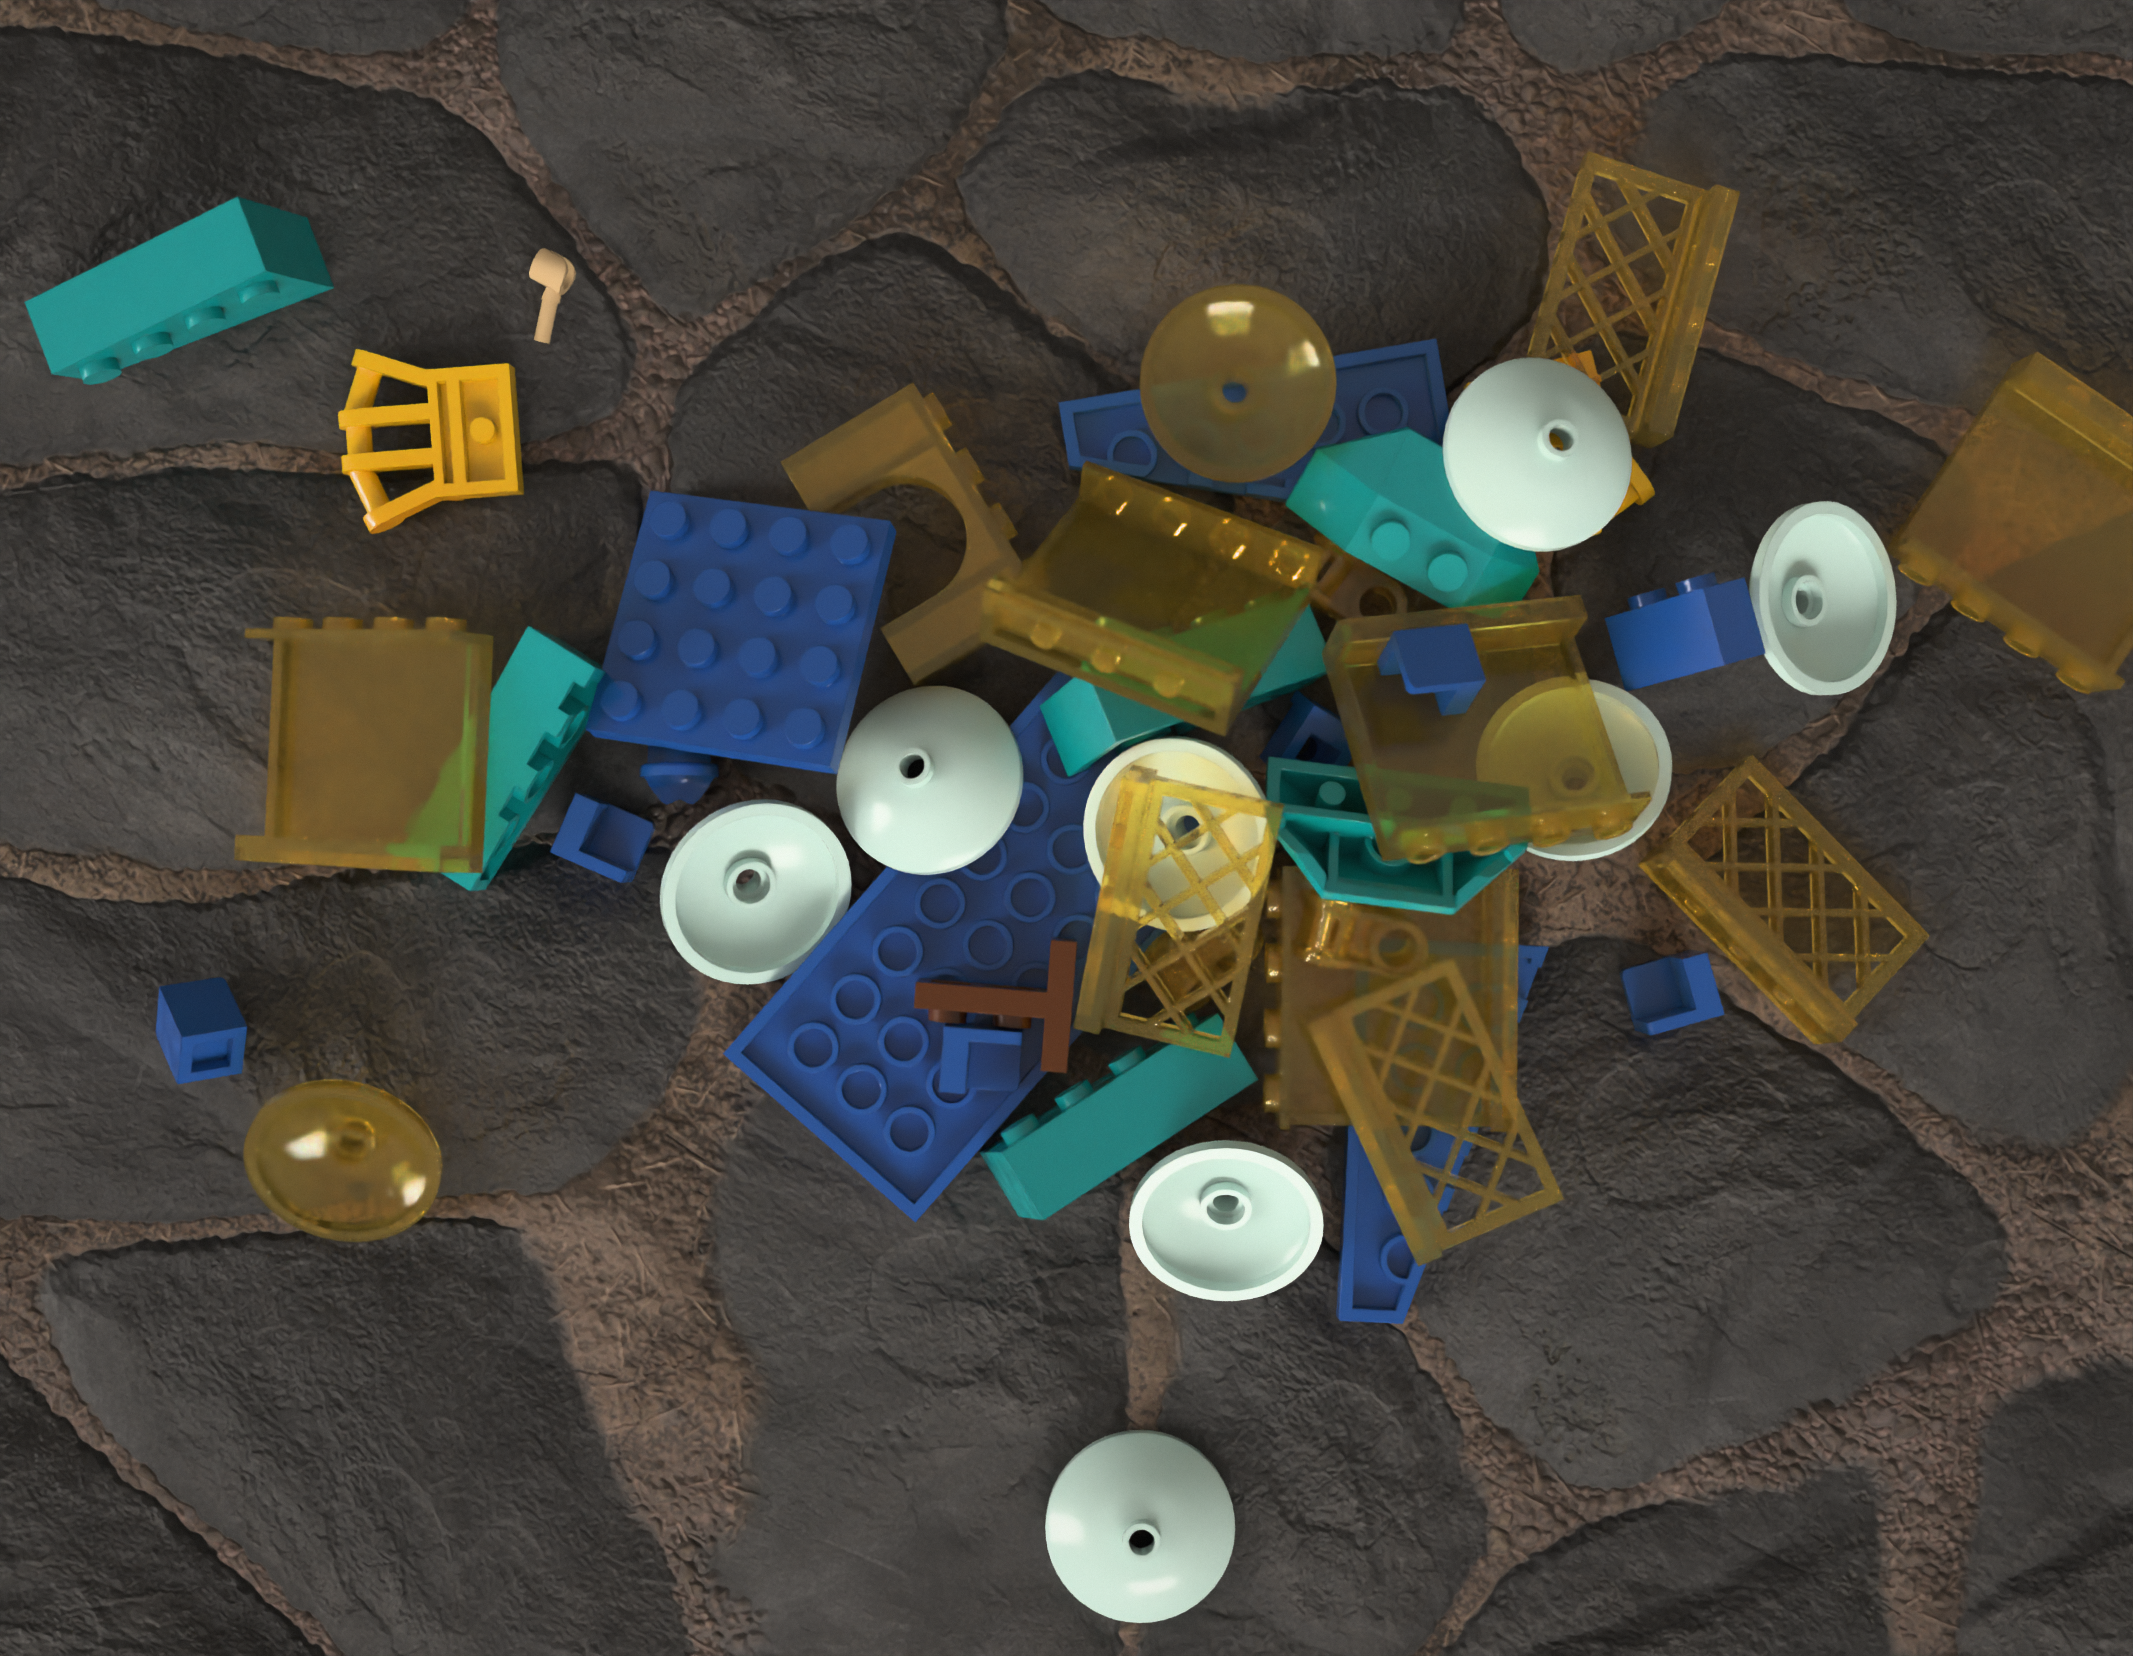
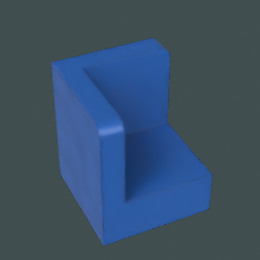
M1468 624L1394 631L1377 661L1381 675H1402L1408 693L1422 694L1434 692L1441 716L1466 713L1486 681Z
M575 793L550 852L617 882H632L655 831V824L592 795Z
M1690 949L1623 968L1619 973L1635 1031L1654 1035L1725 1015L1707 952Z
M217 977L159 986L156 1036L177 1085L242 1073L247 1025L226 980Z
M946 1023L943 1032L939 1092L965 1094L966 1089L1004 1092L1017 1091L1020 1078L1023 1029L987 1024Z

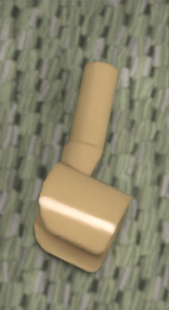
M542 248L533 259L529 277L546 287L541 298L542 303L534 340L549 344L561 295H564L572 286L576 277V271L570 260L554 251Z

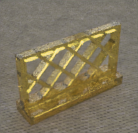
M1588 151L1582 157L1526 358L1549 359L1561 353L1567 365L1588 376L1573 345L1599 332L1616 366L1597 375L1592 380L1598 384L1619 372L1621 373L1633 395L1628 415L1620 414L1625 423L1630 443L1651 449L1672 438L1674 435L1740 192L1718 184L1709 190H1705ZM1598 175L1616 181L1628 204L1603 217L1590 194L1594 176ZM1637 188L1649 193L1641 196ZM1660 196L1686 204L1680 227L1665 236H1662L1645 205ZM1633 212L1649 244L1624 257L1607 224ZM1585 214L1590 224L1580 229ZM1594 232L1611 265L1586 278L1573 252L1577 240ZM1676 239L1673 252L1671 253L1667 243ZM1654 251L1666 274V278L1661 290L1645 297L1628 264ZM1616 272L1633 305L1607 318L1590 285ZM1568 274L1573 285L1563 290ZM1577 292L1595 325L1569 339L1556 316V312L1561 300ZM1659 300L1656 314H1654L1650 304ZM1637 311L1649 333V339L1644 351L1629 358L1611 325ZM1551 335L1556 346L1546 351ZM1643 360L1638 375L1633 364Z
M1753 755L1745 757L1662 845L1653 847L1637 864L1813 1044L1842 1042L1858 1025L1854 1018L1930 936ZM1747 778L1764 794L1765 818H1736L1735 791ZM1722 806V817H1711ZM1779 810H1780L1788 819H1781V818H1779ZM1702 826L1723 827L1724 862H1705L1686 842ZM1737 827H1765L1767 863L1738 862ZM1780 828H1798L1808 838L1809 864L1781 863ZM1824 856H1825L1832 864H1824ZM1715 871H1724V880ZM1738 871L1767 872L1768 908H1750L1739 897ZM1781 872H1810L1811 908H1783ZM1824 873H1842L1852 883L1853 909H1826ZM1868 900L1876 909H1868ZM1759 916H1768L1769 926ZM1783 917H1811L1813 953H1794L1784 943ZM1826 917H1854L1855 954H1827ZM1869 918H1886L1904 936L1889 954H1870ZM1804 962H1813V971ZM1828 962H1856L1857 989L1844 1003L1829 988ZM1871 962H1881L1871 973Z
M1132 765L1121 780L1073 1029L1099 1035L1102 1028H1107L1230 1058L1285 804L1157 776L1158 770ZM1164 796L1190 801L1204 823L1175 841L1160 818ZM1207 805L1225 810L1213 816ZM1237 813L1266 818L1262 842L1239 855L1220 826L1221 823ZM1210 831L1230 862L1201 879L1181 848ZM1156 835H1158L1165 847L1153 854ZM1171 855L1191 886L1167 901L1162 902L1149 883L1148 875L1150 867ZM1259 856L1254 877L1246 863ZM1236 870L1251 892L1249 905L1226 917L1207 887ZM1197 894L1217 924L1188 941L1169 910ZM1145 897L1152 910L1140 917ZM1159 918L1178 948L1150 964L1135 940L1138 929ZM1246 918L1241 939L1233 926ZM1223 932L1237 953L1238 958L1235 967L1214 979L1194 949ZM1184 956L1203 986L1176 1002L1156 972ZM1133 959L1140 971L1128 977L1131 960ZM1145 979L1165 1007V1009L1148 1019L1121 1012L1125 991ZM1233 980L1228 1000L1221 987ZM1210 994L1225 1016L1221 1036L1195 1030L1182 1010ZM1172 1017L1176 1025L1163 1022Z
M1453 956L1336 1008L1332 1006L1309 1016L1307 1026L1418 1266L1442 1257L1443 1250L1564 1200L1563 1194ZM1447 975L1457 997L1449 1023L1445 1024L1412 1011L1421 986ZM1410 992L1404 1008L1387 1002ZM1374 1007L1401 1016L1388 1051L1361 1041L1351 1017ZM1462 1010L1473 1034L1456 1028ZM1408 1019L1444 1033L1432 1067L1395 1054ZM1452 1036L1480 1047L1485 1060L1476 1084L1440 1071ZM1368 1054L1384 1060L1378 1076ZM1391 1063L1428 1076L1415 1110L1388 1100L1383 1084ZM1490 1071L1501 1094L1484 1088ZM1436 1080L1472 1093L1459 1127L1423 1114ZM1480 1096L1507 1106L1512 1116V1122L1503 1144L1468 1131ZM1395 1114L1411 1119L1406 1135H1404ZM1419 1123L1455 1136L1443 1169L1415 1159L1410 1146ZM1517 1132H1519L1528 1153L1512 1148ZM1463 1140L1499 1153L1487 1186L1451 1173ZM1508 1157L1534 1166L1545 1188L1521 1199L1495 1190ZM1423 1174L1439 1179L1433 1195ZM1447 1183L1482 1196L1474 1219L1451 1229L1447 1228L1438 1208ZM1491 1200L1505 1205L1486 1213Z

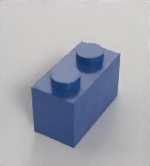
M1715 572L1675 583L1678 596L1668 599L1665 588L1627 598L1630 611L1605 618L1625 691L1635 690L1765 654V648L1745 577L1720 584L1717 583Z

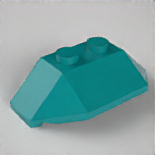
M1410 427L1364 436L1340 444L1333 443L1317 447L1285 502V506L1345 552L1455 612L1506 626L1540 572L1535 551L1515 548L1500 542L1480 529L1468 517L1450 488L1444 467L1443 446Z
M1268 756L1266 762L1265 798L1267 816L1272 831L1323 899L1453 915L1524 854L1528 847L1527 790Z

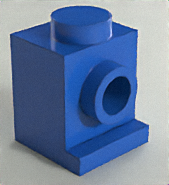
M1296 690L1290 700L1293 703L1292 707L1259 758L1265 764L1269 756L1347 767L1366 736L1346 719ZM1309 737V748L1303 754L1297 755Z

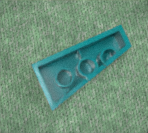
M236 197L24 303L52 375L82 379L84 384L93 385L115 379L121 375V369L147 359L162 356L175 348L331 290L334 286L308 217Z
M1279 596L1270 597L1244 609L1245 617L1229 622L1225 613L1217 614L1192 625L1189 628L1191 631L1189 635L1174 639L1171 631H1164L1138 642L1135 645L1136 652L1119 657L1116 649L1112 648L1091 655L1079 662L1081 672L1040 705L1067 776L1070 777L1090 769L1091 764L1113 748H1115L1119 756L1135 745L1171 733L1169 727L1171 725H1174L1178 735H1181L1223 716L1226 713L1224 707L1228 706L1232 715L1305 688L1335 669L1336 667L1307 598L1304 597L1282 604Z
M528 626L489 698L482 707L463 745L448 761L442 774L443 781L432 801H426L414 815L408 827V832L413 836L405 851L469 891L486 890L585 733L597 684L606 673L602 669V665L558 637Z
M1193 1011L1182 1015L1160 1030L1165 1038L1164 1040L1146 1051L1143 1050L1141 1045H1137L1108 1063L1112 1072L1090 1084L1088 1079H1084L1054 1098L1057 1103L1056 1106L1038 1117H1035L1034 1113L1020 1119L1000 1133L1002 1139L979 1152L1019 1217L1039 1220L1047 1219L1258 1080L1218 1013L1197 1018Z

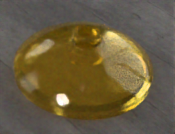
M1247 284L1221 285L1203 290L1185 299L1174 307L1159 323L1147 344L1142 359L1139 381L1140 400L1145 419L1155 439L1180 465L1198 475L1216 481L1233 483L1252 482L1269 478L1290 468L1301 460L1318 441L1327 426L1335 402V363L1332 351L1322 330L1314 319L1297 303L1278 292L1260 286ZM1229 382L1242 384L1246 390V398L1236 403L1228 401L1223 395V386Z
M315 1080L281 1091L266 1102L258 1111L251 1123L244 1143L243 1159L245 1170L253 1189L264 1204L292 1226L309 1234L335 1241L367 1242L391 1237L405 1231L428 1212L436 1198L442 1179L443 1163L440 1147L435 1135L423 1118L405 1102L392 1094L355 1081Z

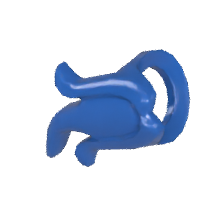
M648 745V763L642 764L639 772L640 777L646 779L651 790L664 804L667 805L680 799L693 805L709 788L713 778L719 777V766L711 763L710 755Z

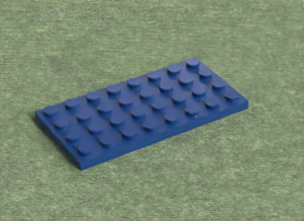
M1061 669L1010 725L1022 756L1023 788L1015 816L998 842L974 862L946 873L917 875L901 872L887 866L723 1053L914 1222L922 1216L1047 1073V1071H1041L1045 1019L1032 1018L1031 1028L1023 1029L1020 1078L1017 1091L1004 1092L966 1089L965 1094L939 1092L943 1032L946 1023L929 1021L928 1009L914 1008L916 981L919 978L1047 988L1051 937L1077 939L1070 1046L1170 932L1169 930L1147 925L1122 910L1106 894L1092 871L1084 842L1083 823L1085 809L1096 780L1118 755L1115 748H1113L1091 764L1090 769L1070 777L1067 776L1040 709L1041 704L1072 680ZM1186 815L1184 819L1185 829L1191 835L1198 836L1200 833L1199 822L1194 817ZM967 1012L966 1023L992 1025L993 1014Z

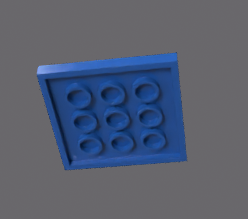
M650 490L602 666L606 673L597 684L585 729L597 738L838 774L897 533L891 521Z

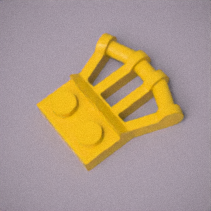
M355 350L351 365L357 367L345 408L338 412L339 429L346 431L348 453L341 456L342 473L350 476L367 511L363 520L370 534H377L394 528L402 523L405 518L440 501H464V499L524 494L515 368L512 365L504 363L423 369L368 351ZM382 376L419 386L428 391V403L373 407ZM430 424L432 448L374 452L372 430L381 427ZM426 468H433L434 471L433 481L392 501L389 500L377 476L378 473Z

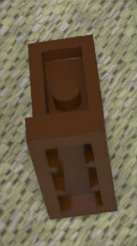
M1051 937L1047 988L919 978L915 986L914 1008L928 1009L929 1021L943 1023H966L967 1012L993 1014L992 1025L1006 1028L1029 1029L1031 1028L1032 1018H1044L1041 1071L1067 1073L1077 939Z

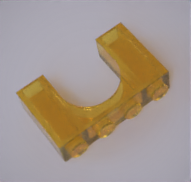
M911 383L780 463L809 511L840 514L881 489L894 485L910 484L929 488L944 496L961 515L966 528L967 543L962 565L954 579L933 597L880 628L911 681L916 687H919L1047 610L1046 603L1041 595L1051 590L1034 559L1029 557L1021 562L1008 540L1017 536L1018 533L1001 504L997 502L988 507L976 488V485L985 481V478L968 449L964 447L955 453L943 431L951 427L952 424L934 393L932 392L922 398L914 383Z

